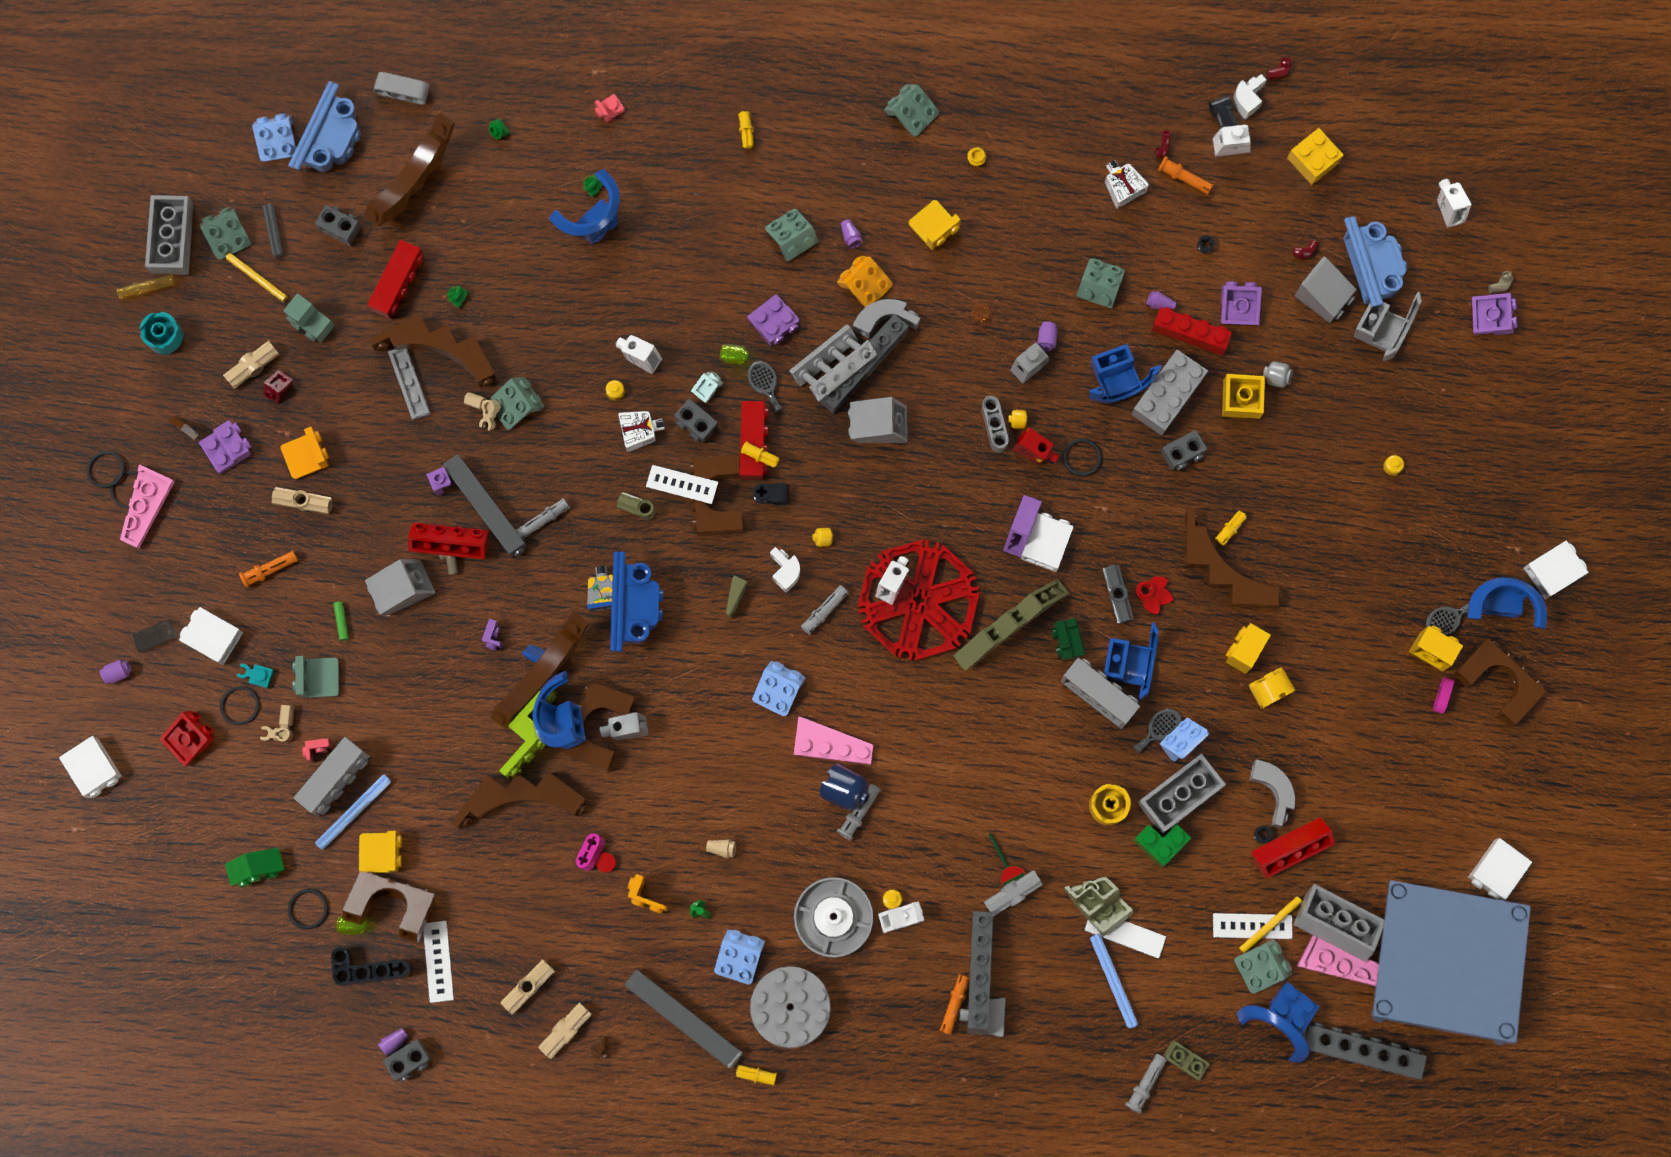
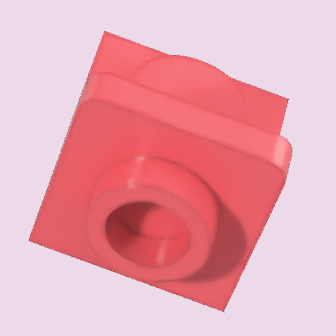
M615 94L602 102H599V100L595 101L596 114L599 118L603 117L606 122L625 111Z
M328 738L305 741V747L302 749L303 757L310 763L314 762L313 751L315 753H326L327 749H333L332 741Z

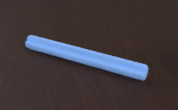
M382 775L315 844L320 849H325L391 783V780L386 775Z
M1096 934L1090 940L1128 1028H1133L1138 1025V1022L1100 934Z

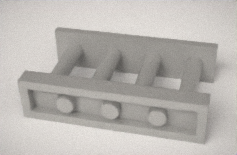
M845 325L789 370V372L800 387L808 382L811 385L809 387L819 402L874 358L877 353L870 341L867 340L862 345L857 343L858 339L849 325ZM849 347L853 348L855 351L847 357L842 354ZM834 359L840 361L834 368L828 366ZM821 370L826 373L819 380L813 377Z

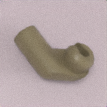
M1504 271L1498 283L1488 285L1489 293L1493 294L1508 290L1513 281L1512 273Z
M439 555L441 560L446 559L449 575L457 574L458 569L455 556Z

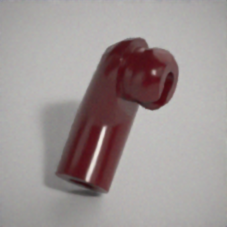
M1282 58L1277 69L1268 70V79L1285 77L1291 68L1290 58Z
M1169 130L1161 132V148L1155 149L1157 158H1164L1168 155L1171 138Z
M1311 240L1307 247H1295L1292 254L1297 259H1309L1318 248L1319 243Z

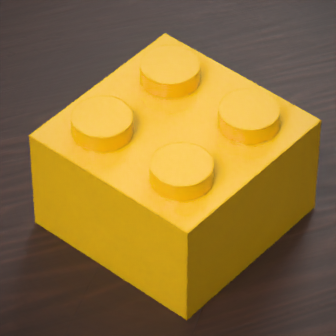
M1318 128L1294 147L1287 159L1313 185L1340 163L1343 153Z
M1226 374L1223 380L1222 417L1260 419L1264 413L1265 376Z
M1251 623L1247 627L1243 626L1235 638L1237 643H1233L1225 655L1228 657L1226 663L1246 674L1253 667L1271 635Z
M1428 626L1419 633L1409 652L1443 672L1452 666L1463 645L1459 644L1458 639L1442 634V630L1439 628Z

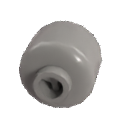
M1273 361L1269 367H1265L1263 376H1265L1268 385L1284 388L1287 384H1290L1293 370L1286 363Z

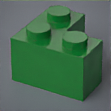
M1177 824L1164 837L1159 835L1150 825H1147L1133 841L1162 868L1191 837Z
M279 847L245 853L225 864L230 886L239 885V888L250 886L251 883L261 880L262 877H266V880L278 877L277 874L284 870Z

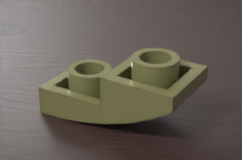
M1174 1040L1163 1055L1173 1065L1198 1081L1209 1066V1063Z

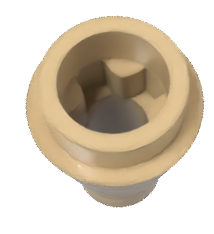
M731 839L708 840L706 851L729 859L735 856L736 842H733Z

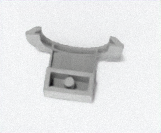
M1417 292L1406 319L1388 311L1390 305L1385 302L1377 307H1372L1371 303H1369L1356 328L1354 337L1385 351L1383 362L1394 358L1420 307V292Z

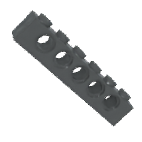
M894 314L870 340L877 355L820 400V403L835 414L906 336L909 326Z
M973 911L967 1034L987 1035L993 912Z
M1312 1022V1025H1308L1304 1031L1303 1037L1309 1046V1051L1422 1080L1427 1056L1421 1055L1420 1050L1409 1048V1051L1402 1050L1401 1045L1390 1043L1387 1046L1382 1044V1040L1370 1038V1041L1362 1039L1363 1035L1352 1032L1351 1035L1343 1034L1342 1029L1331 1027V1030L1323 1029V1024ZM1323 1034L1329 1037V1043L1326 1046L1320 1041ZM1343 1039H1345L1349 1045L1346 1051H1343L1340 1048V1042ZM1361 1045H1365L1368 1048V1053L1365 1056L1360 1054L1359 1048ZM1381 1050L1387 1052V1059L1385 1061L1379 1058ZM1401 1055H1404L1407 1059L1405 1066L1399 1064L1398 1060Z

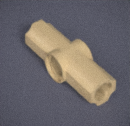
M267 341L253 353L249 352L243 355L239 363L223 376L235 389L249 377H255L260 374L264 366L277 357L279 353Z
M275 487L272 494V504L297 508L301 511L308 510L329 514L332 509V498L306 493L303 490L294 491ZM306 497L304 504H298L300 498Z
M542 959L500 1003L513 1015L555 971ZM530 981L533 988L530 992L526 993L523 990V985L525 982Z
M578 1003L565 1018H562L552 1029L553 1032L538 1048L552 1059L565 1044H568L578 1033V1029L592 1014L581 1003Z

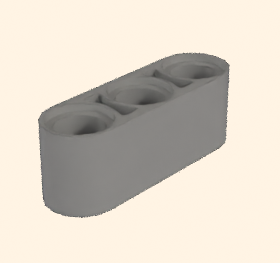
M379 72L373 91L382 96L425 104L430 85L424 81Z
M988 396L983 400L982 414L990 446L994 452L1001 453L1007 448L1008 434L999 400L994 396ZM992 403L996 408L989 410L985 405ZM997 421L1000 426L994 428L990 425V422ZM1002 439L1005 444L998 446L994 441Z

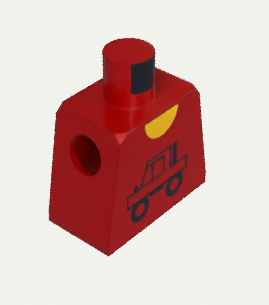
M1031 428L1021 433L1012 450L1038 464L1046 460L1054 465L1059 457L1058 454L1051 451L1054 444Z

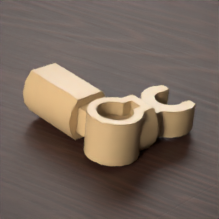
M468 392L465 395L464 404L483 410L484 417L480 420L479 427H486V423H488V430H494V418L500 410V403L496 399L487 400L485 397Z
M281 705L280 728H274L273 730L268 726L261 727L262 730L268 731V735L260 737V739L263 741H271L273 739L274 741L284 743L290 742L293 739V732L290 730V727L293 726L295 707Z

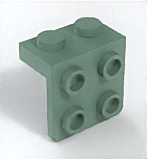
M905 85L900 90V94L892 98L884 109L888 115L896 116L912 136H918L939 114V110L919 85Z
M227 207L219 211V215L215 217L212 215L207 216L200 223V228L217 259H222L229 253L233 254L251 244L235 208L230 209Z
M797 209L787 212L765 227L767 233L779 245L787 261H790L819 242L812 225Z
M1089 259L1076 296L1112 308L1125 270L1098 259Z
M524 377L511 378L489 399H496L500 403V410L496 415L507 430L516 426L528 413L538 412L544 408L540 397L533 391L530 382Z
M295 656V662L292 665L293 673H295L296 681H293V692H296L298 697L314 698L339 695V660L337 658L307 659L304 656Z
M1274 939L1235 958V964L1249 991L1253 994L1292 975L1291 966L1284 959L1281 946Z

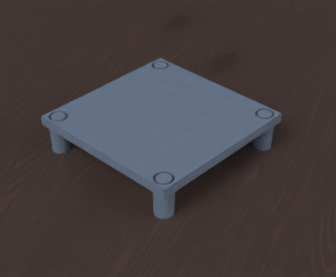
M1390 880L1386 896L1374 1004L1371 1012L1372 1018L1376 1022L1389 1020L1493 1040L1497 1045L1515 1044L1518 1031L1530 906Z

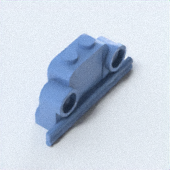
M331 81L328 82L288 165L289 167L300 170L301 165L326 172L332 168L333 162L344 164L348 158H351L354 151L353 147L360 140L361 132L355 121L356 110L352 101L335 96L339 89L338 84Z
M1355 216L1345 218L1347 232L1343 239L1364 304L1371 303L1372 307L1383 305L1382 299L1394 297L1403 284L1402 277L1407 271V263L1402 259L1401 245L1397 243L1393 236H1385L1386 228L1380 222H1371L1367 226L1359 227Z

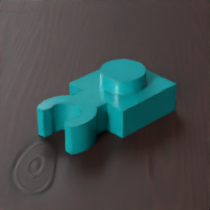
M240 664V667L246 669V673L243 675L237 673L239 678H250L248 683L269 689L274 673L273 669L256 664L251 669L246 664Z

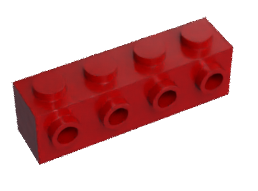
M400 239L367 303L370 311L388 319H391L392 315L397 313L399 309L398 304L401 298L405 297L409 282L414 280L417 266H420L423 262L424 256L421 248Z
M1160 307L1151 330L1222 356L1232 333L1223 326L1216 327L1210 325L1206 320L1198 321L1188 314L1175 313L1173 309L1168 307Z
M742 401L740 479L763 480V474H767V464L760 461L756 462V459L741 453L745 442L760 449L764 448V451L768 452V444H764V437H768V426H765V419H768V407H765L764 401Z
M412 523L408 534L409 552L485 560L489 547V530Z
M1320 817L1251 851L1255 866L1267 879L1335 845L1331 829Z

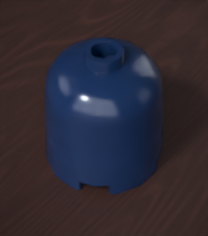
M834 764L827 772L830 774L827 782L823 781L821 784L820 797L846 810H856L862 804H866L870 796L868 793L869 784L866 778L843 765Z

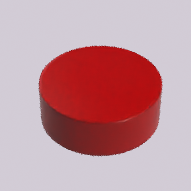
M602 853L596 862V866L601 872L609 873L614 870L616 860L612 854Z

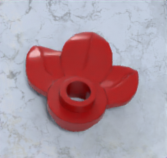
M1153 577L1149 582L1143 581L1139 583L1136 588V594L1143 600L1144 608L1152 614H1159L1160 605H1166L1173 601L1170 592L1164 588L1168 581L1164 577ZM1147 588L1149 590V593L1144 594L1142 592V589Z

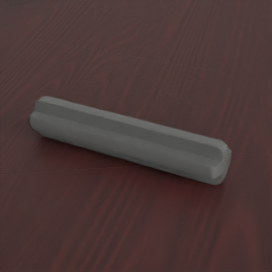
M266 204L263 206L272 255L277 258L283 256L275 210L272 204Z

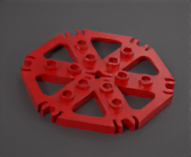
M923 540L884 550L881 551V554H877V558L880 560L879 564H875L873 561L870 562L871 567L875 570L867 566L857 609L866 607V609L858 610V614L865 613L867 615L866 619L861 620V624L870 622L867 625H863V628L894 657L896 651L900 650L898 653L899 659H901L904 652L909 654L908 661L912 660L913 653H915L914 661L952 651L957 649L952 642L958 647L961 646V643L957 640L959 636H962L965 640L968 638L965 632L970 636L980 593L972 592L978 591L979 586L972 587L970 585L972 581H976V577L973 576L969 579L967 577L974 575V573L943 544L941 545V550L938 551L939 542H936L934 548H929V540H926L924 547H922ZM916 552L919 555L914 580L912 581L907 576L893 605L883 600L871 603L868 600L872 580L875 578L882 579L891 561L896 556ZM940 559H946L959 571V578L932 586L937 563ZM920 591H922L921 599L924 600V603L920 602L916 610V601L913 598H917ZM961 598L967 599L969 606L965 621L961 624L957 623L939 605ZM905 615L898 642H890L878 631L877 624L879 622ZM924 619L944 637L942 645L926 650L919 648L918 642Z

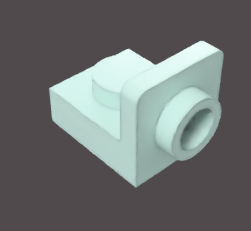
M706 372L703 373L691 392L706 403L717 388L723 385V382L716 373Z

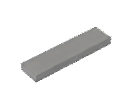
M394 349L388 351L412 420L415 421L431 415L408 350Z

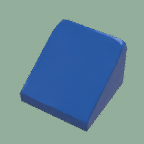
M528 645L522 654L524 658L537 662L545 650L534 645Z

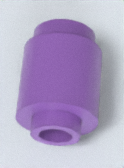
M1043 322L1042 326L1039 327L1037 344L1043 351H1051L1056 347L1058 329L1055 323Z
M120 659L105 665L100 670V674L106 684H112L129 677L131 666L128 661Z

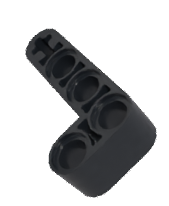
M338 947L331 953L333 981L338 985L348 986L403 979L409 977L413 972L412 964L406 960L353 966V956L350 950ZM341 951H344L346 954L343 962H339L337 958ZM402 965L407 967V970H404L403 973L399 971L393 972V968H401ZM382 966L387 968V974L384 977H380L378 973ZM365 968L367 970V977L362 980L359 977V972ZM342 971H346L348 974V978L344 982H341L339 979Z

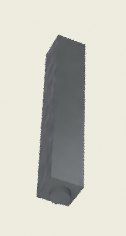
M458 454L444 463L443 467L510 557L520 556L525 551L526 544Z

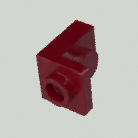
M278 369L264 382L263 394L267 399L278 404L281 395L293 385V379Z

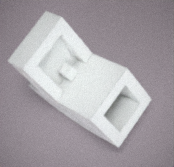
M1262 74L1257 78H1251L1247 84L1242 80L1234 94V106L1245 120L1257 111L1262 103L1255 94L1265 84L1266 79Z
M775 547L770 552V556L781 568L772 576L773 581L787 593L799 580V561L795 555L788 560L789 556L787 553Z
M919 901L878 914L883 933L924 921Z

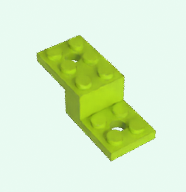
M556 689L548 695L545 700L546 702L552 704L557 699L556 694L558 692ZM539 692L508 725L525 741L499 770L509 780L514 778L517 773L521 774V768L524 764H529L535 758L534 753L546 746L538 738L533 725V709Z

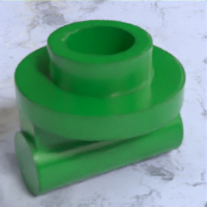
M500 118L491 121L489 124V132L495 139L507 137L511 133Z
M595 175L588 176L583 182V189L592 198L603 186Z
M459 285L453 286L447 293L448 301L455 307L460 308L469 292Z
M703 900L695 901L690 907V916L693 918L702 916L710 919L712 914L705 909L706 903Z

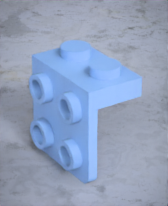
M278 114L273 119H268V117L256 119L257 121L253 123L252 128L260 160L269 161L292 157L296 151L291 128L293 123L292 116Z
M771 661L763 672L752 700L777 714L786 716L806 677L796 670L785 668L779 662Z
M1186 718L1165 737L1160 745L1168 757L1175 762L1178 758L1183 759L1208 736L1209 732L1199 724Z
M727 929L714 972L717 975L745 984H751L765 941L756 936H748L740 931Z

